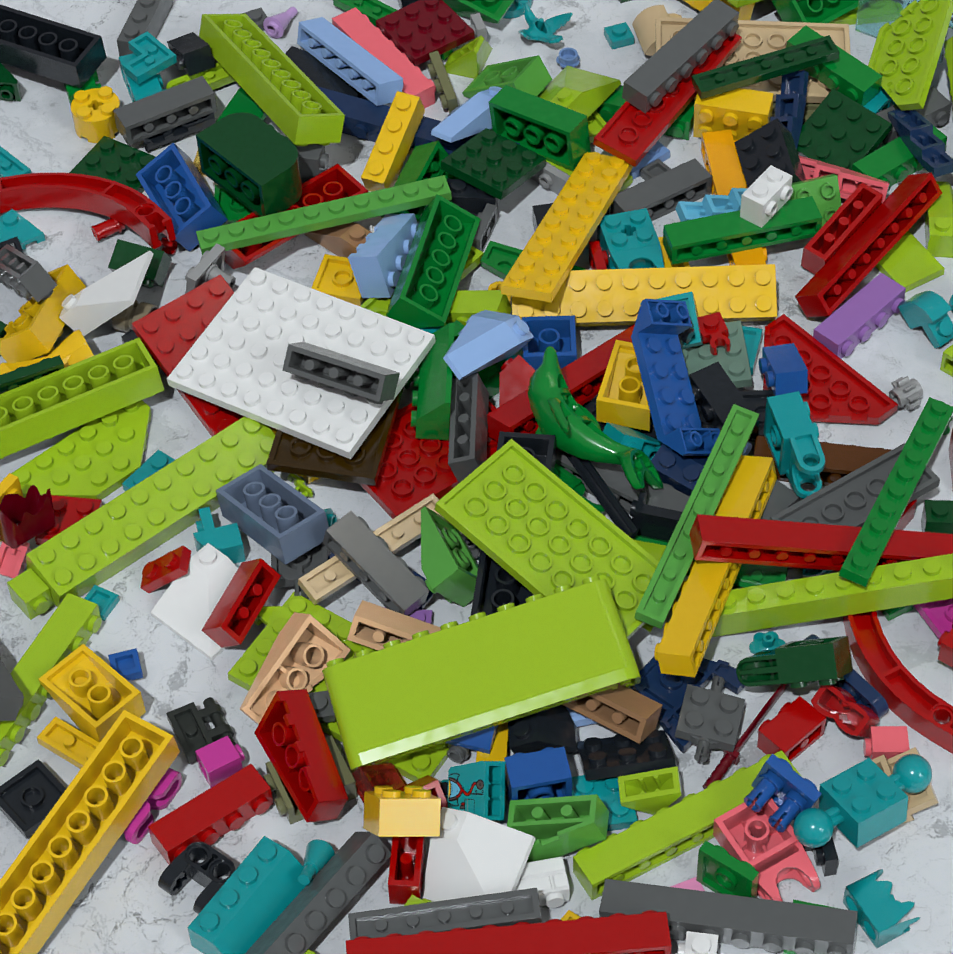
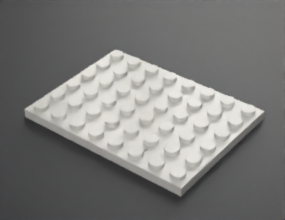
M254 267L167 377V382L169 386L351 459L394 399L383 401V404H374L366 401L367 398L359 395L349 396L342 393L340 389L325 388L319 386L316 381L295 378L294 374L282 371L288 344L306 342L399 372L395 399L433 347L436 339L435 335Z

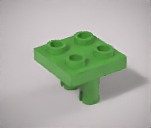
M836 174L792 183L793 193L788 201L813 196L822 216L821 228L841 206L838 177Z

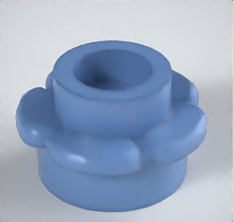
M563 48L559 51L556 61L562 68L566 66L576 67L580 63V57L575 49Z

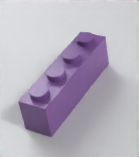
M880 273L814 329L813 337L840 359L844 356H849L859 343L867 341L873 331L878 327H883L894 313L900 312L898 306L905 302L906 288Z

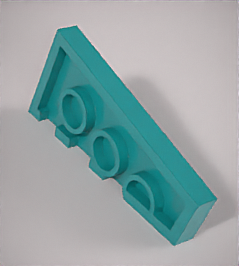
M11 209L0 216V243L18 237L24 250L26 249L25 245L36 241L38 244L46 240L41 230L15 210Z

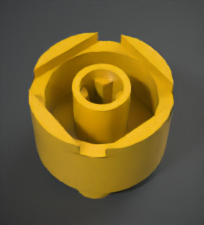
M103 86L101 88L75 92L71 103V112L78 137L87 138L88 142L98 143L104 136L111 139L115 138V133L118 132V129L116 128L113 110L120 107V102L112 88Z

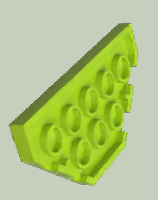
M914 0L899 12L901 16L891 24L887 22L879 29L868 66L883 76L882 88L901 111L924 108L953 14V0H920L919 2Z
M140 400L128 407L109 413L102 418L92 420L12 472L11 474L19 478L24 498L32 485L37 487L41 496L46 494L47 489L50 488L51 495L104 499L122 487V483L143 464V454L146 450L148 438V424L151 420V409L143 400Z

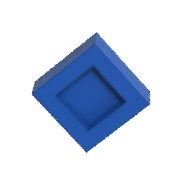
M137 648L108 655L110 666L127 681L143 678Z

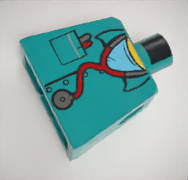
M479 761L450 767L448 779L440 782L444 796L448 798V808L470 812L489 820H504L506 761Z

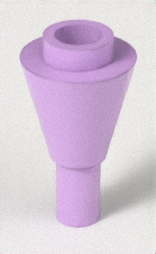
M290 7L285 12L267 17L263 22L266 33L272 38H280L290 20L297 15V9Z

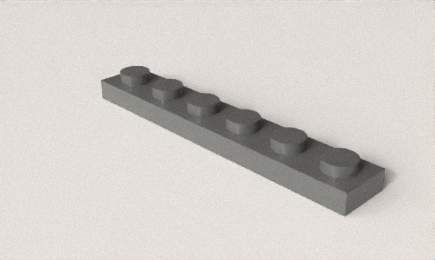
M537 888L348 914L350 940L361 936L379 938L394 933L412 935L422 931L445 932L454 928L478 929L486 925H497L500 927L511 926L518 922H528L530 924L542 922Z

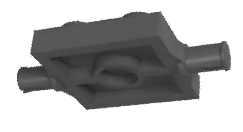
M323 542L286 565L271 554V567L281 575L274 588L295 587L294 596H299L301 591V596L306 597L305 592L298 585V579L328 560V548Z
M719 676L712 678L711 689L687 684L674 736L697 745L694 759L699 761L702 752L701 763L707 761L709 749H722L733 752L745 699L722 693L725 680L720 677L717 686Z

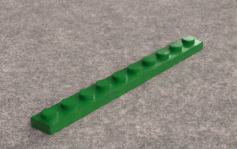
M929 397L845 559L839 576L864 587L867 586L953 415V406Z

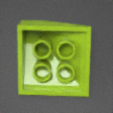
M566 66L546 86V90L537 97L587 115L588 118L621 85V81Z

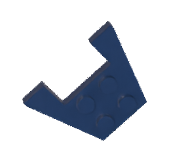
M655 657L639 671L641 676L640 683L630 686L632 690L662 704L658 723L683 753L691 746L692 742L674 736L687 684L704 688L713 677L719 676L717 682L719 683L720 677L724 678L725 683L723 686L737 695L745 687L737 678L736 668L729 666V662L722 660L715 662L703 658L696 676L687 677L661 674L659 663L655 660Z

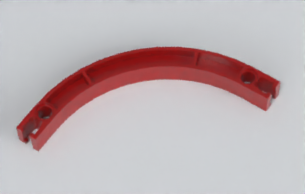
M32 173L0 178V213L8 212L11 209L15 211L33 208L79 209L114 218L130 227L153 249L162 245V242L158 240V233H163L167 236L169 242L176 240L172 219L147 196L119 182L75 173Z
M917 499L908 503L895 530H904L914 518ZM877 611L843 616L845 633L849 639L852 655L866 681L885 698L889 709L909 727L953 754V706L927 689L901 663L882 631Z

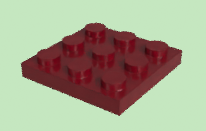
M418 0L376 20V27L380 28L382 34L388 40L393 41L401 53L407 55L409 61L414 66L430 60L429 53L438 51L439 55L475 38L474 30L443 0Z

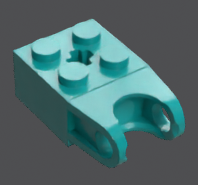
M647 208L605 215L597 227V241L600 242L602 251L606 250L608 269L664 268L661 245Z
M799 391L767 397L763 434L780 475L786 474L796 495L804 499L822 489V480L819 473L824 469L825 456L818 439V426L816 422L811 421L808 402H803ZM809 482L814 484L816 489L805 491L800 485Z

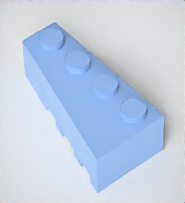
M414 213L386 214L374 227L375 232L369 233L366 236V242L356 247L357 253H351L348 256L362 298H391L419 224Z

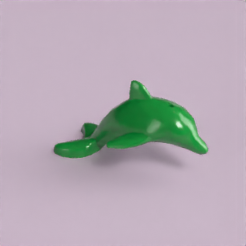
M551 346L547 347L543 355L542 364L531 376L528 387L530 407L539 426L535 434L555 435L556 448L579 459L621 465L626 479L634 489L644 488V480L651 488L656 490L662 489L663 483L660 475L649 457L643 451L622 445L604 434L595 417L574 400L563 377L556 350Z

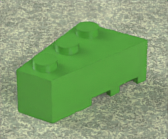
M597 794L510 800L507 827L535 837L534 845L527 862L560 857L606 840L609 810Z

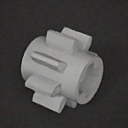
M906 376L891 382L894 389L889 391V397L898 404V408L903 407L904 411L907 409L911 410L921 404L918 398L923 396V389L916 379L912 378L909 380V377Z

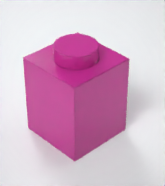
M228 735L195 751L198 767L210 787L215 786L243 769L242 761L245 760L243 751L238 744H232Z

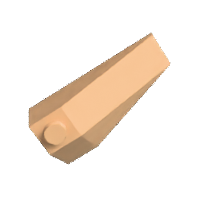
M294 612L275 639L240 710L259 725L277 691L307 689L309 693L313 690L312 687L324 679L322 670L327 668L326 663L338 658L345 659L350 649L310 614Z

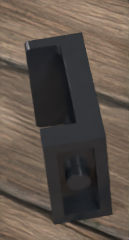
M640 491L638 500H633L630 508V516L639 528L638 535L665 541L670 540L682 515L680 511L647 505L645 491Z

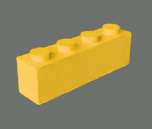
M399 91L396 92L361 176L364 186L368 191L372 192L390 188L396 183L425 113L420 97Z

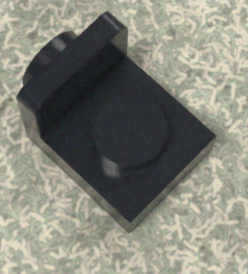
M832 837L828 843L818 848H809L803 845L805 851H813L815 863L817 866L821 865L824 876L836 875L838 856Z

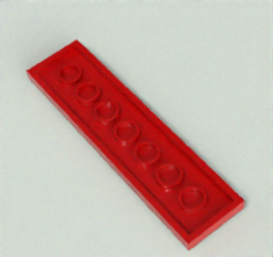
M735 33L732 37L729 36L725 39L718 50L712 51L703 64H698L688 78H683L673 92H668L656 107H652L646 113L626 101L594 137L593 144L636 167L696 97L697 91L692 84V75L721 67L741 44L742 37Z

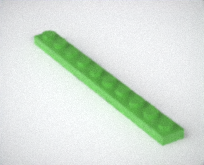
M445 175L208 228L196 231V235L203 255L205 251H210L216 243L224 247L225 251L426 206L429 205L436 194L447 200H452V196Z
M733 404L636 610L635 619L662 629L694 560L689 533L697 514L714 516L758 421V413Z

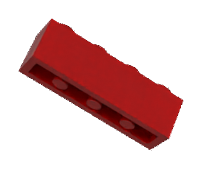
M862 182L803 249L801 266L816 274L882 204L883 194Z
M249 764L150 824L148 829L151 841L168 864L191 843L203 842L211 846L224 834L239 829L250 818L266 812L274 804L271 788L255 767Z

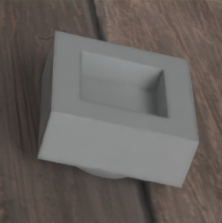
M480 13L470 15L471 25L469 26L474 30V39L482 35L487 41L486 26Z

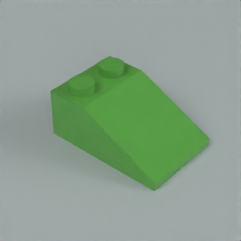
M537 55L487 65L462 94L464 97L471 98L478 92L489 89V87L503 88L505 85L538 96L546 90V86L552 78L540 56Z
M424 506L421 509V569L427 578L425 580L426 586L432 593L443 595L448 602H455L465 607L474 597L478 565L459 530L444 517Z

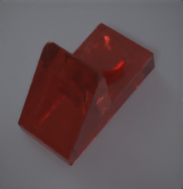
M392 763L363 766L352 773L356 780V791L363 803L364 792L374 791V786H392L396 790L407 785L399 770Z

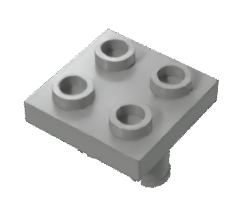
M216 243L210 251L204 252L196 267H191L185 276L187 281L185 294L220 274L231 289H233L236 278L224 272V247Z

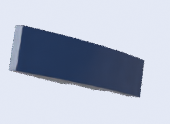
M796 71L782 75L781 94H776L775 117H770V122L778 118L792 133L796 149L799 143L807 98L809 73L806 71Z
M896 109L888 112V118L902 141L918 162L929 173L932 172L934 178L953 173V158L945 153V143L933 134L932 123L916 110L901 111Z

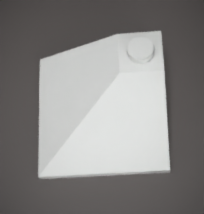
M148 251L77 294L67 296L62 302L63 309L59 318L73 331L80 329L82 335L85 336L133 305L153 253Z
M207 543L190 558L188 574L174 580L151 611V616L212 661L227 647L221 648L201 630L238 570V567L226 555ZM267 600L264 606H272V604Z
M442 807L440 811V836L430 837L422 898L436 902L515 891L534 845L535 837L470 812Z

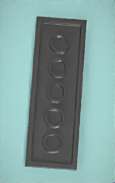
M905 443L770 517V520L863 527ZM928 466L909 503L939 486L940 478Z

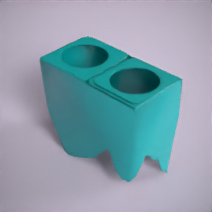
M883 869L847 885L843 898V903L848 910L858 911L857 923L876 948L910 931L909 925L921 918L916 917L898 923L914 907L915 902L907 901L901 903L895 900L894 895L890 894L892 882L876 881L883 873Z

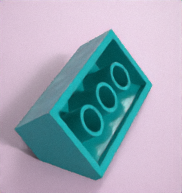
M264 836L187 927L191 945L204 954H245L307 886L300 884L298 881V877L303 870L302 864L289 850Z

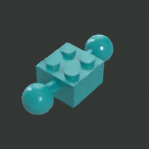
M907 754L895 762L892 775L887 776L870 758H867L821 783L819 792L822 794L819 797V808H807L801 811L794 820L793 831L796 839L806 847L818 848L829 842L836 826L858 848L900 825L907 819L908 795L905 792L919 793L925 790L931 782L932 769L929 762L920 755Z

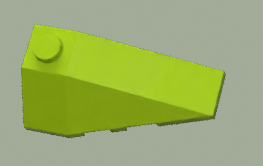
M936 181L942 194L924 213L926 249L933 257L953 258V189L949 182Z

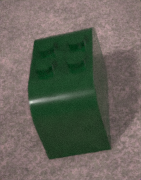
M233 113L223 117L196 135L202 173L258 217L283 212L301 198L302 182L298 150L288 137H284L277 132L271 124L265 123L262 119L250 113Z

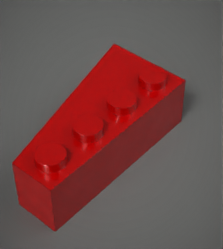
M307 689L277 691L254 734L305 821L308 823L337 819L348 800V796Z

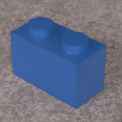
M795 344L762 347V358H759L758 361L761 374L765 375L766 385L768 388L771 387L774 395L797 391L800 394L808 393V369Z

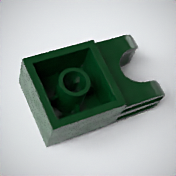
M848 636L791 641L775 649L763 650L753 656L746 657L739 661L736 667L738 680L743 685L750 687L789 683L790 688H801L818 681L819 686L836 684L839 680H844V675L853 671Z

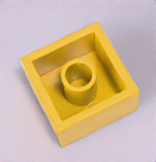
M374 786V791L364 792L363 828L378 837L440 836L441 798L432 795L431 790H425L422 786H404V791L394 790L392 786Z

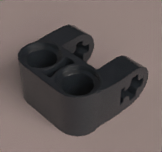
M194 842L187 846L163 871L159 878L158 886L170 895H176L193 879L205 888L197 897L193 906L194 912L199 914L233 874L235 866L230 859L208 844ZM198 860H205L201 863H195ZM221 876H228L225 879H218Z

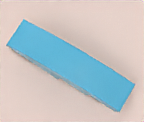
M731 188L729 195H705L702 202L679 201L675 209L681 222L738 211L741 209V196L748 188Z

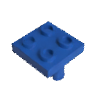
M772 754L753 781L751 786L754 789L744 798V802L749 807L755 799H758L751 809L755 812H760L766 802L772 798L779 808L768 818V822L774 827L782 819L776 830L784 832L801 811L813 808L822 793L817 790L812 781L802 778L796 773L786 760Z

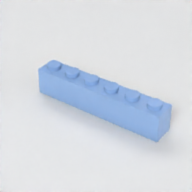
M320 17L299 22L297 44L376 106L392 103L396 92H402L403 78L325 18Z

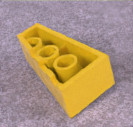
M68 264L48 272L57 284L53 289L52 295L39 302L33 299L27 301L18 310L21 316L14 322H9L4 328L7 334L0 338V355L7 363L27 361L39 356L45 357L53 351V345L57 338L62 335L63 327L65 326V323L59 318L63 309L62 302L70 294L75 295L86 288Z

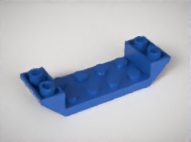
M644 299L638 312L631 339L657 440L682 456H709L720 434L719 428H702L678 337L680 333L692 327L686 301Z

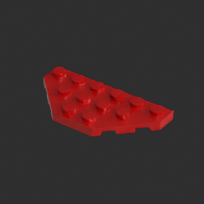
M785 314L765 326L764 347L794 343L808 369V393L800 395L803 402H808L812 422L878 425L897 412L898 404ZM763 374V390H772L771 387H767L765 375Z

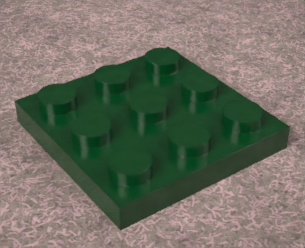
M833 88L802 126L797 152L799 156L852 170L853 163L874 152L893 129V126L889 121Z
M485 128L441 160L440 169L502 200L546 166V158L497 134L493 130Z
M104 136L69 173L109 179L143 193L145 190L138 180L136 173L151 162L155 156Z

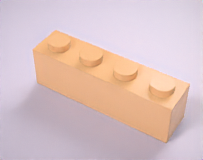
M362 600L354 615L347 640L375 650L384 649L383 644L400 639L401 643L412 640V635L415 633L429 630L431 634L441 629L430 623Z

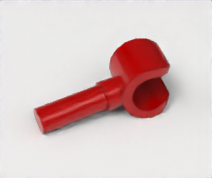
M167 236L162 237V251L174 255L178 242L176 240L169 242Z

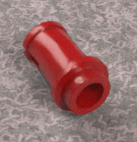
M114 218L91 226L92 233L97 241L116 232L120 234L125 229V225Z

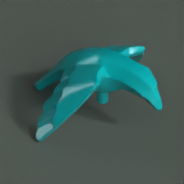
M526 4L524 15L529 29H522L518 32L528 40H539L552 44L558 43L563 40V37L554 35V33L560 27L566 25L573 13L554 16L544 22V19H538L533 14L529 5Z

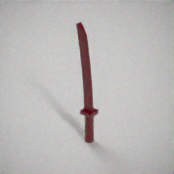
M789 683L781 684L735 744L733 752L723 750V758L702 786L703 789H706L714 781L722 780L732 764L738 765L740 762V750L787 689Z

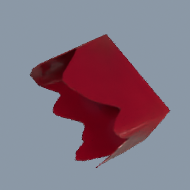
M35 485L30 486L25 498L19 494L4 495L0 504V540L14 549L55 526L50 488L42 496Z

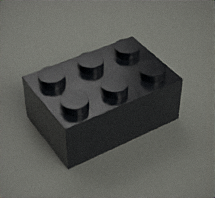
M778 118L734 142L748 188L770 165L792 175V183L806 180L792 133Z

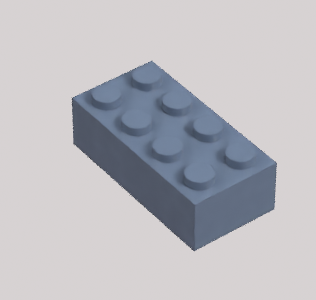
M262 464L216 490L222 516L232 524L237 523L241 531L285 565L322 543L325 531L329 528L326 513L322 508L273 472L267 470Z

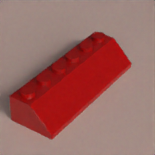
M336 164L303 183L301 198L285 211L368 193V190L339 164ZM252 212L237 222L257 218L258 216ZM297 235L225 251L224 261L232 269L246 266Z

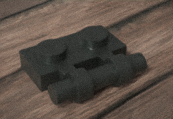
M212 697L203 701L205 708L197 710L194 702L166 713L171 728L189 764L197 761L196 750L227 735L232 744L236 745L233 739L234 732L231 726L225 723L223 719L224 712ZM212 722L215 728L207 730L204 723Z

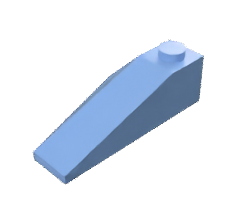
M492 86L487 90L478 92L447 115L432 129L431 135L451 143L480 133L485 128L492 129L489 101L502 88Z
M484 310L472 315L467 320L465 327L459 332L458 338L452 343L443 359L456 377L461 380L513 356L534 336L529 331L528 325L519 316Z

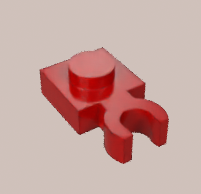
M716 312L698 317L703 344L710 342V352L712 355H717V346H724L727 352L730 351L728 328L721 313Z

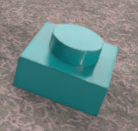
M626 22L604 27V36L612 50L634 44V35Z

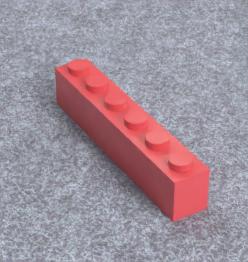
M355 7L332 18V24L403 78V93L420 97L424 109L435 104L436 86L434 82L426 78L420 68L414 66L409 61L407 55L401 53L393 41L388 40L382 34L380 28L375 27L365 14H362Z

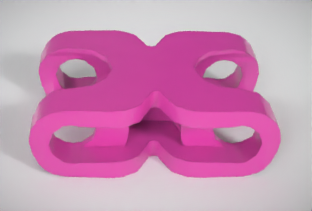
M168 768L123 832L126 841L138 844L149 832L148 826L154 823L151 810H162L169 806L182 784L180 772Z

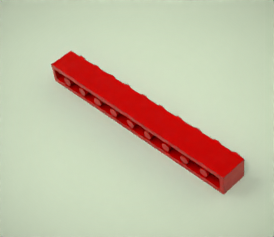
M697 514L689 535L694 560L840 571L862 527ZM894 530L877 566L953 554V534Z
M654 910L632 915L616 913L609 917L594 918L583 916L577 920L562 921L560 919H551L544 923L530 924L528 922H518L511 926L498 927L497 925H486L478 929L454 928L445 932L422 931L412 935L394 933L386 937L370 938L361 936L354 940H346V954H671L672 947L667 912H657Z

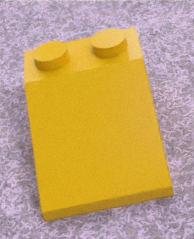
M616 340L596 399V420L598 422H608L650 431L653 421L633 343Z
M85 644L79 646L38 679L39 683L84 734L98 742H101L123 710L139 718L146 713L141 692Z

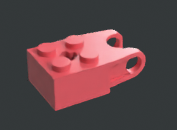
M772 798L766 802L760 812H755L751 809L758 800L755 799L749 807L744 802L714 819L713 836L720 846L729 855L739 861L750 863L759 872L757 895L760 899L782 901L777 884L785 879L797 880L811 892L820 889L818 875L803 845L796 839L791 824L788 825L784 832L776 830L782 819L774 827L769 824L768 818L779 808Z

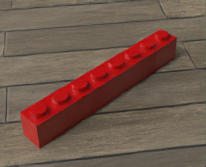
M932 172L908 175L795 295L806 317L830 316L939 198L942 192Z
M635 324L561 369L571 395L580 405H584L592 400L599 393L615 341L620 340L632 343L631 335ZM528 389L487 414L488 436L498 442L500 431L536 433L539 426L530 407Z

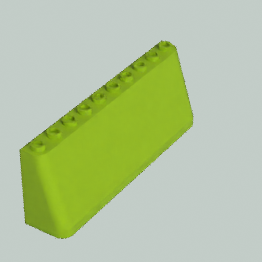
M599 575L582 580L583 585L571 588L570 584L554 589L555 594L543 597L542 594H536L526 598V603L515 606L514 603H508L498 607V612L487 616L485 612L477 613L468 617V622L459 625L457 621L441 625L440 631L431 634L429 630L413 634L412 640L401 643L400 639L383 644L384 649L375 652L372 649H365L355 653L356 658L344 661L343 658H338L327 662V668L323 669L322 672L351 772L357 775L369 771V767H372L373 762L376 766H379L383 762L599 692L618 689V683H620V686L625 685L626 687L639 684L641 676L607 580L600 579Z

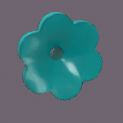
M758 632L754 635L753 642L749 645V650L751 653L756 654L763 650L775 649L786 643L784 640L779 639L776 632Z

